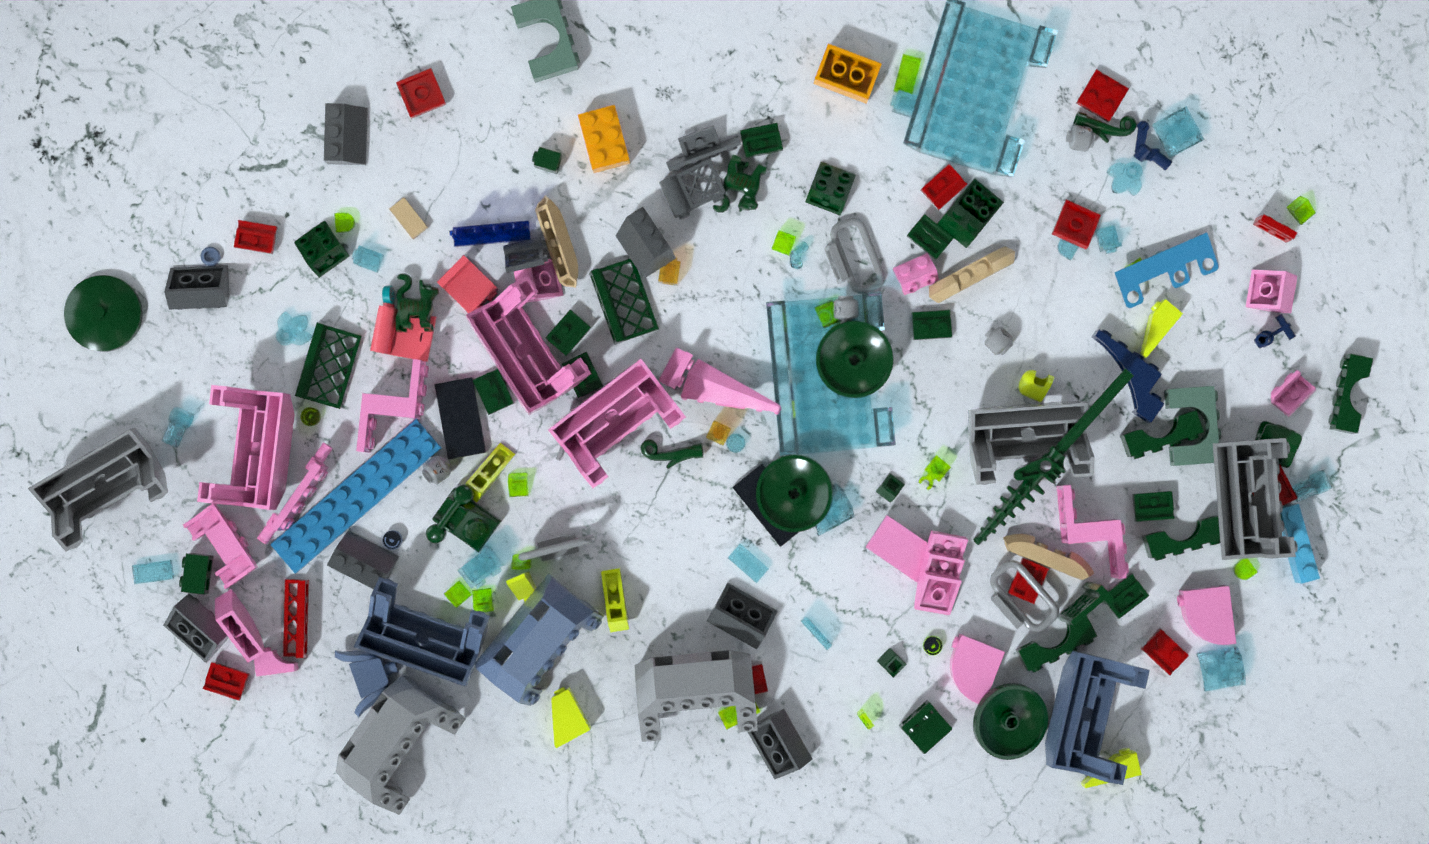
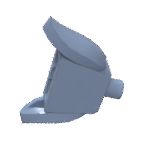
M335 650V658L344 662H352L349 666L361 699L364 698L357 705L354 712L359 718L367 709L374 705L383 690L388 687L390 683L388 675L398 672L396 662L392 661L384 664L382 657L363 650Z

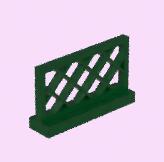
M631 259L590 271L589 275L614 345L659 330L641 277ZM631 264L633 269L631 276L620 272L623 265ZM610 270L616 273L613 282L606 280L603 272ZM618 275L628 279L625 288L614 284ZM630 281L638 284L639 290L637 295L627 290ZM612 287L623 291L619 301L611 297ZM625 293L635 297L631 307L621 302ZM637 299L645 303L646 307L643 312L633 308ZM619 305L629 309L626 318L617 314L616 310ZM631 311L642 315L638 324L627 320ZM643 317L651 320L652 328L645 329L639 326ZM625 323L636 327L633 334L625 336L623 331Z
M317 322L295 396L340 409L362 336ZM327 330L335 332L339 339L328 344L325 339ZM338 333L343 334V335H346V336L340 338V336H339ZM348 336L357 338L355 346L347 350L342 340ZM325 341L327 346L322 348L323 342ZM340 341L345 351L335 356L330 346ZM329 348L333 358L323 363L319 356L320 352ZM351 350H353L352 357L349 354ZM347 353L350 363L341 368L336 358ZM318 359H319V361L321 362V364L318 365V366H316V365H317V362H318ZM335 359L340 370L329 374L325 364ZM323 366L328 376L317 381L314 375L315 369ZM348 368L347 373L345 375L343 370ZM342 372L345 377L344 383L336 387L331 376ZM329 378L334 388L324 393L319 383ZM317 384L322 395L316 398L307 396L310 387ZM341 386H343V387H342V390H341V393H340L339 390H338V388L341 387ZM336 390L339 395L338 403L329 402L326 394Z
M1086 582L1081 586L1086 592L1058 615V619L1075 626L1100 603L1110 605L1115 599L1103 585Z

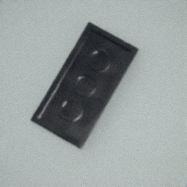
M473 377L434 384L448 460L487 453Z
M761 464L732 488L781 547L799 532H787L774 527L760 512L756 499V488L759 477L765 469V466Z

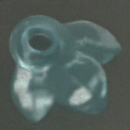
M1129 162L1128 164L1116 163L1108 168L1106 173L1114 178L1111 185L1113 193L1118 194L1128 190L1131 195L1135 196L1141 190L1142 183L1140 177L1143 170L1140 164L1137 162ZM1134 169L1135 175H1131L1129 170Z
M285 311L279 316L277 321L279 329L276 332L278 343L284 346L291 345L292 343L304 345L311 340L312 335L305 331L308 325V317L306 315H298L291 318L290 314ZM284 333L289 334V338L287 340H284L283 338Z

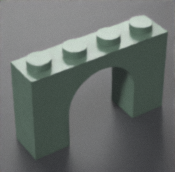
M530 0L511 6L518 29L536 23H548L559 32V43L553 52L528 61L535 83L578 70L577 64L580 63L578 53H573L571 47L575 44L572 34H567L566 31L569 25L566 16L562 17L560 12L563 9L561 0Z
M1214 386L1164 390L1165 409L1191 408L1197 410L1205 422L1204 435L1197 443L1190 446L1169 447L1170 466L1214 463L1213 443H1219V439H1221V430L1217 424V420L1220 418L1219 410L1216 409V401H1218L1217 390H1215Z

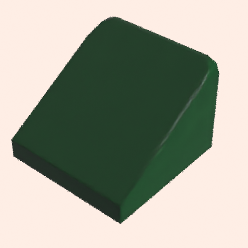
M889 473L876 492L891 503L905 484Z
M891 648L877 660L893 678L907 665Z

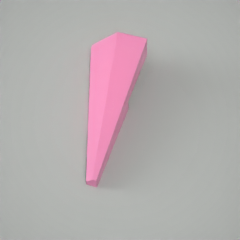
M700 359L696 361L688 372L681 394V399L683 400L693 399L700 403L706 401L719 406L739 409L751 408L756 409L758 412L764 410L774 412L775 414H779L782 410L781 405Z

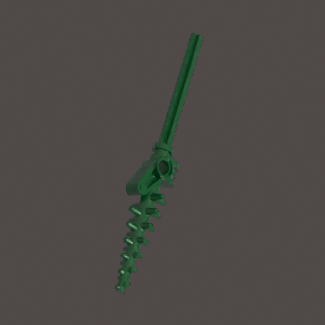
M1125 368L1056 446L1052 445L1048 453L1015 470L1014 478L1017 481L1023 480V482L1017 489L1009 485L1006 487L1012 495L1008 499L1004 496L1000 497L1004 504L1001 508L997 506L993 508L996 512L993 518L990 516L986 518L989 523L985 527L982 526L979 535L973 539L977 545H980L983 541L986 542L991 532L995 534L997 532L995 528L999 524L1005 526L1007 523L1004 519L1008 515L1015 518L1016 515L1013 513V510L1016 507L1024 511L1026 507L1021 503L1024 498L1034 503L1035 499L1030 494L1033 489L1043 495L1045 491L1039 486V483L1044 478L1053 484L1056 483L1057 477L1061 478L1060 474L1067 471L1064 468V459L1066 457L1064 453L1134 377L1129 370ZM1049 461L1051 468L1048 470L1043 469L1041 462Z

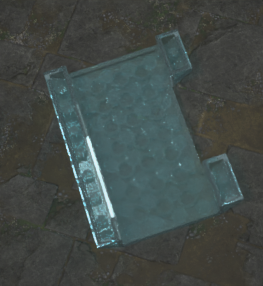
M946 0L903 144L919 153L991 175L1014 177L1025 140L1005 135L1025 67H1047L1058 30L1041 25L1038 28L1030 27L965 7L966 2Z
M881 292L854 295V299L859 303V316L852 320L864 321L876 326L881 331L885 330ZM838 297L785 302V300L766 302L775 403L781 405L782 409L779 414H776L780 456L896 445L892 407L872 409L870 395L861 398H848L838 395L823 383L816 367L818 345L826 332L840 324V319L834 318V301Z

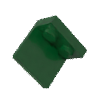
M820 162L805 203L841 216L856 175Z
M326 221L321 222L294 242L307 265L319 278L350 256Z
M928 700L899 724V727L923 754H926L952 731V727Z

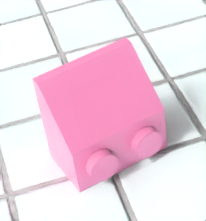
M548 259L547 262H544V265L514 271L516 281L529 276L538 290V293L527 303L564 296L552 259Z
M1252 270L1246 307L1276 313H1291L1297 275L1287 271Z

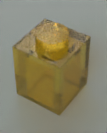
M678 258L660 268L658 283L678 285L681 261H677Z
M714 420L706 439L724 446L731 428Z

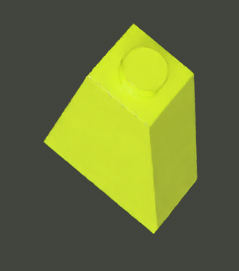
M564 686L554 691L555 695L551 698L554 746L556 748L591 730V726L570 687L565 689Z

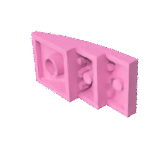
M886 515L865 547L918 583L927 542Z
M931 530L917 584L914 603L916 610L944 615L951 614L962 582L959 577L965 562L963 554L968 543L966 537Z

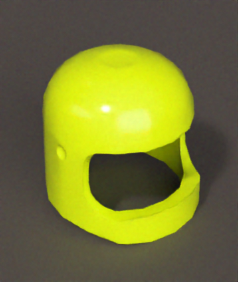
M1028 370L1019 381V391L1022 395L1041 403L1054 381V376L1048 374L1046 378L1041 379L1035 376V370Z

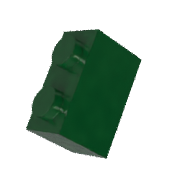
M186 553V556L182 559L183 576L179 580L181 592L209 594L213 555Z

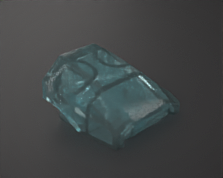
M1187 106L1152 124L1169 158L1205 140Z
M837 483L833 484V502L829 513L821 523L815 526L818 536L855 517L849 499Z
M1238 647L1196 653L1201 667L1204 691L1246 685L1243 660Z

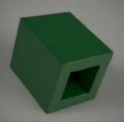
M539 147L538 151H534L532 162H534V167L557 174L563 156L559 152Z

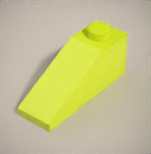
M1166 299L1161 302L1158 300L1151 307L1152 312L1148 318L1140 355L1144 358L1148 357L1183 315L1180 310Z
M499 443L465 483L473 488V500L476 503L515 456L502 443Z
M620 568L601 571L610 633L629 630Z
M529 571L506 581L518 600L524 599V602L536 589Z
M1130 748L1118 750L1119 753L1113 754L1108 759L1127 766L1125 779L1142 775L1137 753L1134 750H1130ZM1090 776L1081 781L1084 788L1108 783Z

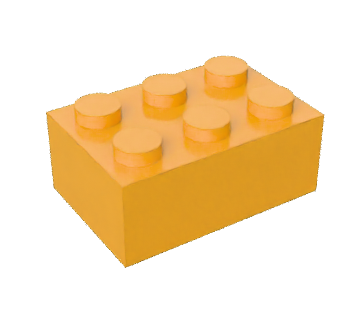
M828 44L813 84L867 104L882 64Z
M615 105L578 114L593 173L630 164Z

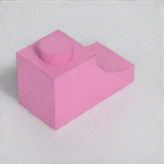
M264 647L265 653L254 659L256 677L299 670L298 662H289L282 659L277 654V649L271 650L270 647Z

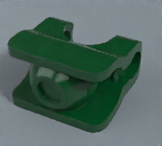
M1262 421L1258 427L1255 440L1286 438L1290 446L1288 458H1279L1278 462L1284 468L1290 467L1301 444L1302 436L1285 426Z

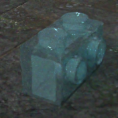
M487 547L457 571L471 589L475 586L479 589L487 583L485 580L490 575L495 577L499 574L504 564L493 549Z

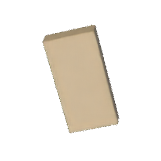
M402 198L389 208L413 240L428 229L405 198Z

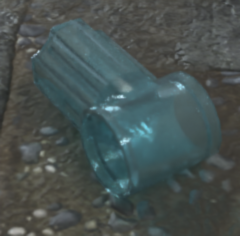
M175 406L169 415V425L162 441L171 446L179 447L186 429L190 427L194 419V414Z
M1324 470L1318 471L1308 476V479L1292 486L1297 496V502H1301L1315 494L1324 493L1332 488Z

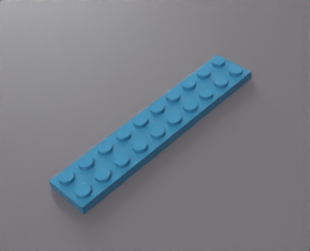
M415 419L270 545L295 574L298 573L442 449V447L423 425Z

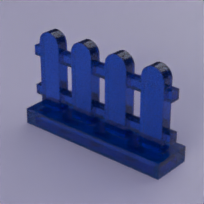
M529 221L453 227V230L449 231L450 236L454 239V247L519 242L531 239Z

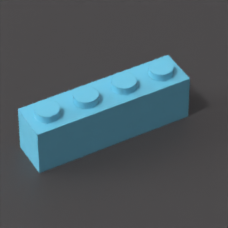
M1299 504L1283 506V510L1280 513L1281 520L1284 523L1282 536L1294 537V541L1298 545V551L1295 552L1296 557H1288L1295 583L1303 584L1320 579Z

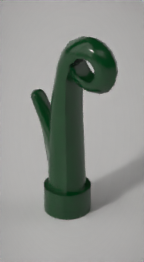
M1078 111L1073 126L1090 127L1093 133L1108 143L1109 139L1105 134L1119 137L1131 135L1135 131L1137 123L1132 116H1124L1120 121V128ZM1126 121L1130 122V127L1128 129H1126L1125 127Z
M648 439L641 444V453L647 459L671 461L666 465L667 469L687 459L704 458L702 443H695L692 446L658 453V446L655 441ZM648 445H651L653 447L652 452H649L646 447Z

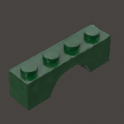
M1346 354L1342 357L1340 361L1341 375L1338 376L1336 381V387H1338L1337 394L1334 395L1332 401L1334 409L1328 421L1330 430L1358 434L1362 414L1357 412L1352 406L1350 393L1356 382L1370 377L1373 358L1355 354Z
M1197 410L1174 417L1173 426L1164 437L1154 438L1146 434L1143 429H1138L1120 435L1127 457L1138 459L1145 456L1144 452L1151 450L1152 453L1163 450L1162 446L1168 444L1170 447L1179 445L1182 439L1187 438L1188 441L1197 439L1204 430Z
M1218 515L1197 520L1193 534L1182 541L1170 538L1165 531L1143 535L1142 538L1148 558H1154L1155 561L1165 559V555L1170 553L1176 556L1185 553L1184 550L1191 548L1193 551L1203 548L1202 545L1210 543V546L1219 544Z
M1085 616L1075 626L1066 623V635L1057 646L1045 648L1031 641L1015 649L1025 669L1029 672H1037L1043 668V664L1047 662L1051 664L1058 661L1060 655L1064 653L1069 655L1072 651H1077L1076 647L1082 644L1086 646L1094 642L1093 638L1097 637V634L1088 617Z

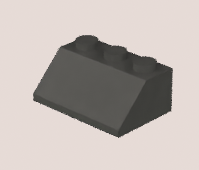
M325 103L324 161L327 164L366 165L368 108L349 104Z
M644 207L627 216L615 235L643 279L676 259L672 249Z
M228 265L170 268L164 291L169 310L227 307L229 299Z
M348 530L335 548L327 566L374 589L379 577L389 578L399 556Z
M727 583L707 622L757 649L765 638L777 610Z
M190 593L173 607L163 624L165 628L205 663L213 657L228 639L226 633L215 620L214 613L204 607Z
M785 709L757 722L758 731L748 732L774 780L800 770L813 760Z

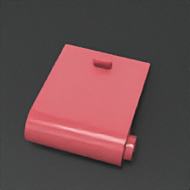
M383 303V306H379L370 351L428 362L434 332H425L424 328H421L419 318H411L413 330L407 329V332H397L396 316L398 309L394 308V304ZM432 316L430 323L435 328L437 317Z

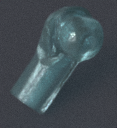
M805 241L801 242L790 252V265L792 268L800 269L803 266L801 255L809 249Z

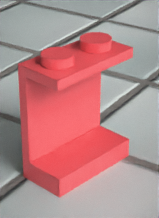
M464 255L437 281L468 313L482 307L487 300L489 302L492 301L498 294L496 292L498 288Z

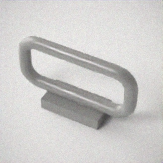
M849 218L835 224L830 232L833 244L828 245L824 250L837 283L840 284L847 280L850 288L858 294H865L880 288L884 283L885 276L865 224L857 218ZM852 225L858 227L877 275L875 282L862 287L858 286L838 238L839 230Z
M575 533L539 542L537 543L538 549L519 554L518 558L524 561L541 556V560L546 561L580 552L578 546L592 543L595 539L593 535L576 539Z
M1015 560L1006 561L992 573L990 584L996 594L991 597V600L1016 629L1024 624L1030 631L1040 632L1058 618L1059 607L1020 562ZM1009 568H1015L1051 608V614L1040 624L1032 623L998 584V578Z

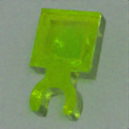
M935 455L924 469L928 474L922 476L918 483L921 484L923 480H927L929 485L926 487V490H930L933 487V480L935 479L940 482L951 466Z

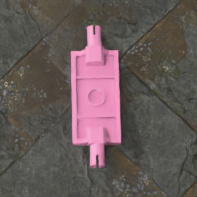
M323 442L316 454L312 456L305 467L309 470L281 512L279 514H272L266 526L257 537L259 541L267 544L276 531L289 529L294 524L295 520L293 518L297 512L299 514L306 506L304 503L306 499L314 495L317 490L315 486L319 481L322 482L328 474L326 471L328 466L323 463L333 449L328 444Z

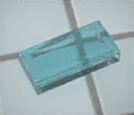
M741 544L728 557L730 561L756 583L769 569Z
M172 560L132 565L134 584L174 579Z
M807 616L800 620L826 650L832 646L831 642Z

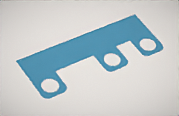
M1206 232L1114 272L1126 307L1132 308L1143 303L1144 298L1139 284L1168 272L1174 288L1189 283L1190 277L1185 264L1197 260L1202 275H1208L1217 271L1219 266L1208 233ZM1206 258H1210L1214 262L1211 270H1205L1202 266ZM1177 271H1183L1185 274V279L1181 283H1177L1174 280V274ZM1136 291L1138 293L1139 299L1136 303L1128 301L1127 296L1129 292Z

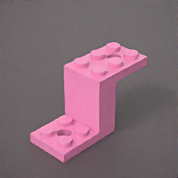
M413 359L409 398L362 393L356 451L371 453V449H374L375 438H372L373 430H376L377 427L375 415L420 419L421 415H424L425 405L422 404V397L426 396L427 386L424 385V378L428 377L429 371L426 362Z
M1071 485L1056 486L1061 542L1074 544L1108 541L1111 577L1117 579L1126 578V574L1129 573V567L1124 557V554H1127L1126 543H1123L1122 536L1125 535L1124 523L1116 519L1074 523V520L1077 519L1076 508H1073L1072 500H1075V491L1071 489Z

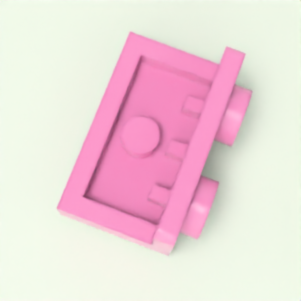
M928 253L893 268V272L901 285L904 295L914 293L918 289L932 285L939 280L937 269Z
M676 348L660 376L659 382L674 390L677 386L680 388L685 380L683 374L686 370L689 371L694 363V360H692L693 355Z
M1296 370L1285 378L1284 383L1280 387L1277 386L1271 392V403L1290 417L1316 391V388L1301 376L1300 371Z

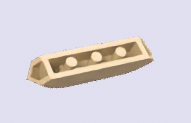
M544 196L537 204L535 212L558 280L566 287L576 288L578 283V262L568 230L558 207L551 199Z
M1004 246L929 286V297L936 303H940L1014 263L1015 251Z
M1013 534L1003 537L1009 552L1080 580H1084L1094 574L1090 565L1081 556L1072 551L1068 557H1065V552L1057 549L1052 552L1047 550V545L1037 542L1035 545V537L1027 534Z

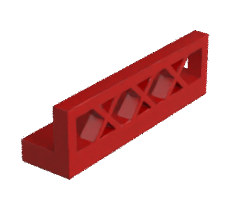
M285 579L283 657H307L309 580ZM290 583L297 584L296 596L290 592ZM294 601L297 603V614L295 616L289 611V606ZM293 621L297 623L295 635L289 631V624ZM294 639L296 641V652H288V644Z

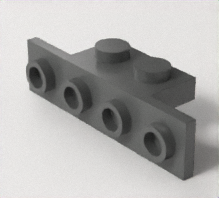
M713 125L678 138L684 156L668 161L666 164L669 171H678L684 168V165L690 163L697 164L702 159L716 157L725 150L733 151L737 149V146L741 145V142L737 136L719 142Z

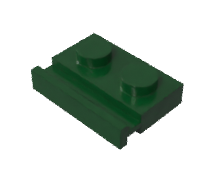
M778 123L740 130L746 158L783 151Z
M925 214L907 234L910 240L935 260L954 239Z
M570 309L545 338L567 357L589 332L591 327Z
M950 310L912 312L913 340L952 338Z
M587 352L562 363L563 367L568 364L571 365L581 357L588 366L591 374L573 388L578 398L603 387Z
M498 369L473 380L488 415L514 404Z
M1172 491L1132 494L1135 522L1175 519Z
M1131 573L1108 590L1109 594L1115 599L1108 607L1117 619H1120L1149 597V594L1134 577L1133 573Z

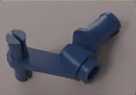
M1140 121L1137 124L1138 131L1135 154L1133 156L1140 162L1144 160L1153 161L1163 168L1164 171L1167 170L1172 160L1163 155L1159 148H1150L1145 144L1150 126L1148 122Z
M1282 314L1275 317L1281 328L1274 332L1265 330L1256 336L1254 342L1258 348H1265L1272 344L1274 336L1282 331L1285 332L1289 340L1296 337L1290 327L1292 325L1290 322L1287 323Z

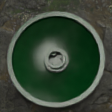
M98 275L81 281L68 295L64 307V321L69 334L81 346L93 351L110 352L124 347L136 336L142 323L143 311L137 293L125 281L112 276Z
M846 321L832 327L822 337L816 352V367L821 380L830 390L844 397L861 398L875 393L886 383L893 368V351L885 334L876 326L864 321Z
M802 455L783 456L771 462L760 475L756 488L757 504L764 518L774 527L787 532L806 531L821 523L829 513L833 502L832 481L827 471L817 461Z
M1018 683L1003 684L989 691L979 702L973 718V731L979 745L990 755L1003 760L1018 759L1032 752L1042 741L1048 726V712L1043 699L1031 688Z

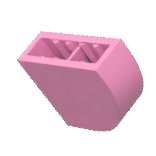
M1221 585L1179 590V595H1177L1178 606L1181 607L1186 625L1197 637L1218 645L1236 644L1229 586Z
M231 589L215 598V620L245 660L249 663L264 654L265 650L261 635L252 617Z
M959 634L958 637L955 636L951 645L954 648L950 658L951 677L957 689L965 697L979 704L981 699L990 691L1005 652Z

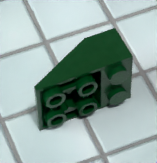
M974 178L937 224L967 248L1004 202Z

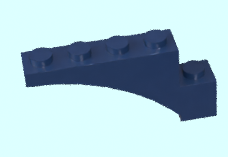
M1100 329L1095 331L1092 338L1112 356L1121 371L1126 368L1134 375L1127 383L1134 406L1132 413L1146 423H1152L1164 406L1159 395L1153 392L1149 393L1162 375L1158 371L1159 368L1153 363L1148 364L1143 361L1144 357L1139 353L1129 351L1127 349L1128 346L1122 341L1118 340L1116 342L1111 338L1112 334L1104 329L1102 331Z

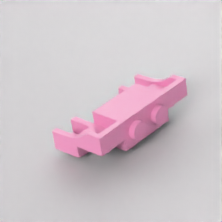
M211 504L194 518L183 524L184 528H187L193 536V541H197L206 534L224 563L227 564L215 572L216 576H219L225 584V589H228L258 568L249 554L247 541L243 536L240 537L238 535L236 524L232 520L229 521V519L225 518L217 504Z

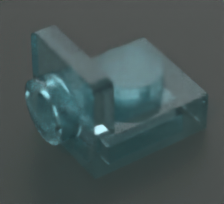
M1115 225L1095 230L1100 252L1106 251V254L1118 252L1117 248H1120L1122 244L1121 242L1119 243Z
M359 245L352 255L353 264L378 273L384 255Z

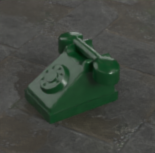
M463 484L453 488L432 519L437 524L427 528L426 537L432 543H440L446 538L448 531L479 553L499 526L501 520L473 500V488Z

